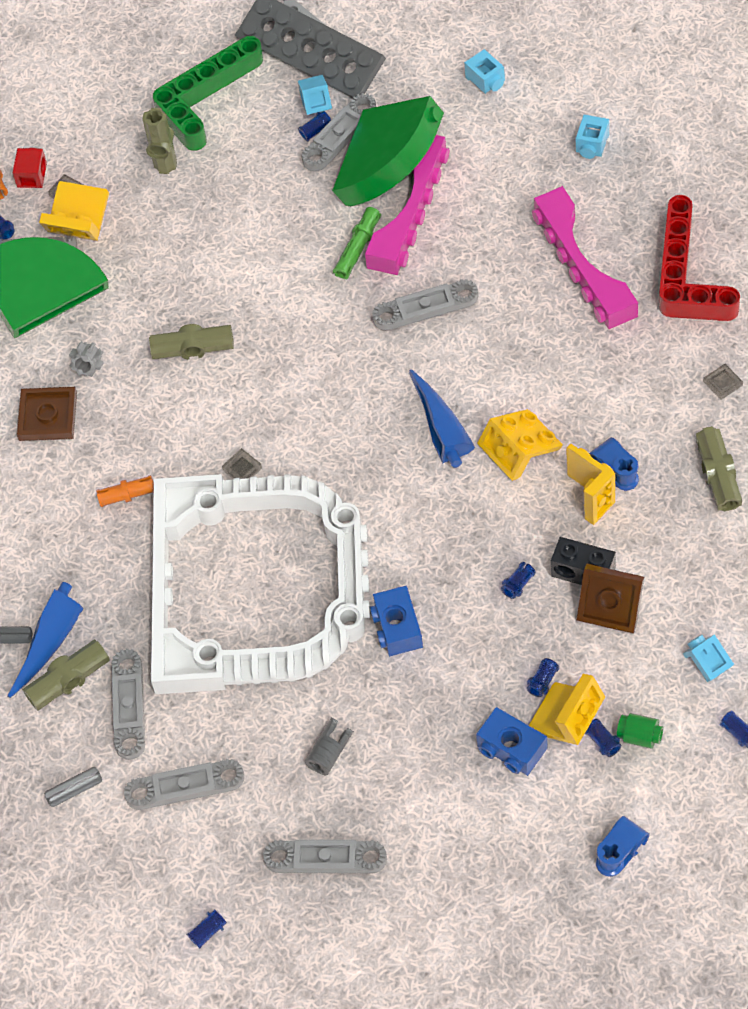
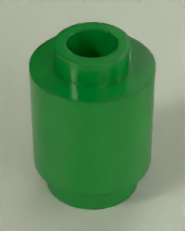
M629 713V715L622 714L617 727V738L623 739L624 743L653 749L655 743H661L664 727L659 726V719L633 713Z

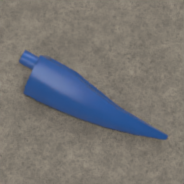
M409 370L410 377L424 406L432 442L442 464L449 461L453 468L459 467L462 464L460 457L469 454L475 448L471 438L437 392L416 372Z
M62 582L58 590L54 589L38 620L26 661L7 697L11 698L44 667L78 620L83 607L68 597L72 589L70 584Z

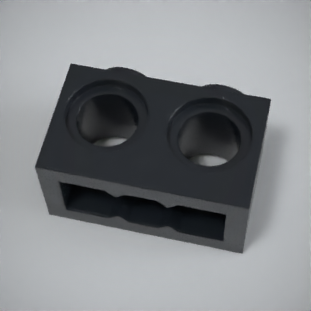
M559 537L551 558V577L582 585L586 564L616 569L615 551L564 537Z

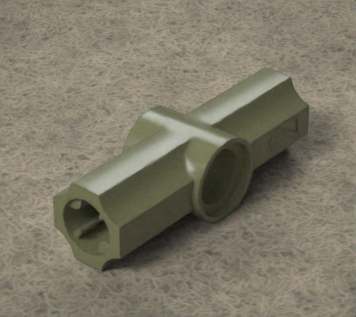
M151 108L148 112H144L142 118L148 141L146 152L152 157L154 168L159 171V174H169L172 170H176L177 167L173 145L174 131L169 127L167 115L162 112L161 108Z
M187 324L182 326L178 332L155 334L149 337L152 359L181 356L188 360L190 359L189 357L194 356L202 358L206 352L234 349L231 325L202 328L197 324Z
M713 426L703 428L700 432L696 433V443L702 458L703 474L706 473L708 478L706 484L711 486L718 510L724 512L734 510L742 505V496L736 482V469L732 455L727 454L720 429H716Z
M94 639L71 656L63 655L51 662L45 674L22 690L33 707L39 711L63 693L69 695L72 693L71 690L78 685L80 687L83 686L85 678L108 663L110 658L102 645Z

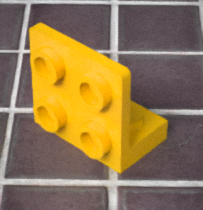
M60 181L57 186L51 214L41 213L39 223L50 233L98 241L109 191L104 188Z
M528 409L490 418L477 442L483 451L512 481L521 477L532 457L558 451L563 446L555 437V434Z
M569 444L566 447L567 476L584 487L585 520L595 525L615 503V473L607 464L599 463L593 459L585 449Z
M583 673L575 686L554 682L529 726L546 735L547 738L578 745L604 701L605 695L593 675Z

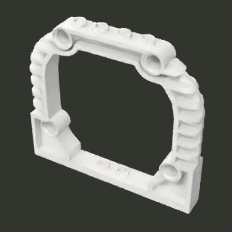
M222 474L154 479L151 683L155 694L226 690V685L234 684L239 686L250 683L295 682L299 679L311 678L324 669H328L341 653L343 655L346 651L348 642L357 641L364 635L365 618H370L369 600H364V592H369L368 575H363V567H368L367 549L362 550V542L368 541L367 525H361L358 508L351 503H343L339 495L325 486L323 482H318L303 475L291 476L290 474H284V476L276 477L268 475L262 478L254 476L248 479H240L239 477L233 478V480H223ZM290 508L307 510L323 519L327 539L337 546L339 598L331 602L326 609L325 629L306 642L291 646L222 650L221 645L214 639H203L195 643L182 635L176 628H168V606L173 605L172 588H168V580H173V565L168 563L169 541L180 540L199 523L210 526L216 525L222 521L225 513ZM348 621L355 622L352 625H344V623ZM214 656L212 660L204 661L205 658Z

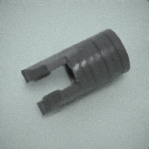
M332 717L305 759V764L308 768L324 776L329 774L354 732L347 728L341 734L338 742L329 737L335 730L338 722Z

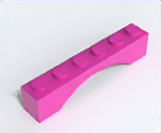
M435 136L432 145L423 159L412 170L414 186L403 210L385 227L373 233L365 253L367 269L398 276L400 268L406 267L409 257L407 250L409 246H414L416 242L417 225H422L424 222L425 205L431 204L433 185L439 183L442 173L441 165L442 163L446 164L449 158L450 150L446 148V138L444 136Z
M561 186L535 197L534 210H532L534 221L537 225L542 224L544 227V234L548 243L555 244L557 256L562 264L567 263L572 281L574 283L579 282L581 285V293L587 303L591 302L595 307L594 314L598 322H604L608 329H612L637 318L638 301L627 284L599 271L580 252L573 235L575 204L564 187Z

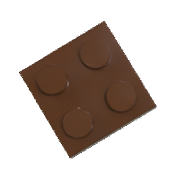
M76 387L21 389L17 426L18 440L74 439L77 403Z
M586 564L576 621L634 634L645 577Z

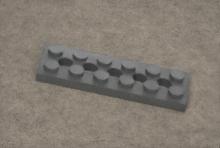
M256 0L235 34L238 39L246 36L258 38L263 52L311 77L323 75L328 86L351 98L356 97L357 94L366 93L386 60L383 54L277 0ZM268 21H275L273 29L264 31V26ZM295 31V36L291 41H284V36L287 32ZM314 41V49L310 52H304L305 45L308 42ZM336 52V57L332 62L326 63L324 61L328 53ZM354 62L357 64L356 69L352 73H345V68L349 63Z

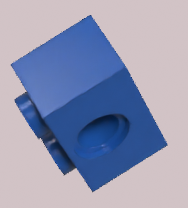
M407 585L373 594L374 605L370 606L371 616L374 623H380L381 630L377 631L378 640L381 648L387 647L389 657L423 648L422 634ZM393 620L401 621L398 624H390Z
M498 707L493 710L476 734L479 751L487 758L493 759L496 757L504 762L505 767L515 774L522 772L528 776L548 749L546 735ZM509 741L517 743L514 747L504 746Z

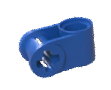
M610 437L589 453L599 463H605L612 468L615 473V486L620 490H632L638 485V461L616 439Z
M622 816L597 847V870L602 875L608 877L618 875L629 861L638 854L636 850L641 844L645 845L647 843L650 833L626 816Z

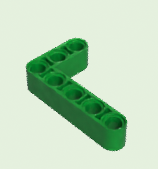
M246 36L160 86L153 92L155 108H161L162 112L167 115L169 127L173 129L174 135L188 150L198 151L207 143L204 124L190 107L258 68L263 63L260 40L254 36Z

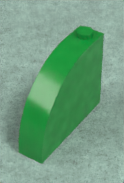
M426 96L363 109L332 190L345 206L359 205L384 194L401 182L419 164L432 145L444 112L433 98Z
M27 237L0 244V316L14 339L109 289L108 279L101 268L84 252L65 242L49 238Z

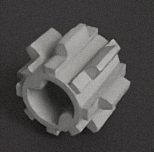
M81 341L77 349L73 348L69 356L72 358L70 367L78 372L77 375L81 376L83 374L92 377L95 370H100L104 362L101 360L103 351L100 348L98 349L95 343L87 344V342L83 343Z

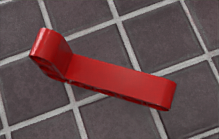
M675 195L668 202L659 291V310L664 316L671 318L731 321L739 314L740 293L737 289L730 286L686 283L693 204L692 200L686 195Z

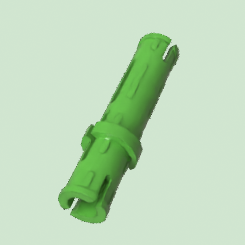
M367 207L360 222L353 227L352 237L333 269L336 277L346 280L349 278L354 265L358 261L367 242L371 240L374 228L381 218V213L376 208Z

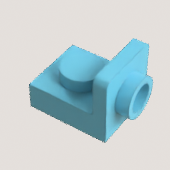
M715 634L706 638L703 635L696 637L687 644L690 649L683 653L685 658H692L707 682L712 681L734 665Z

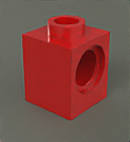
M17 148L12 172L17 188H43L47 161L42 148Z

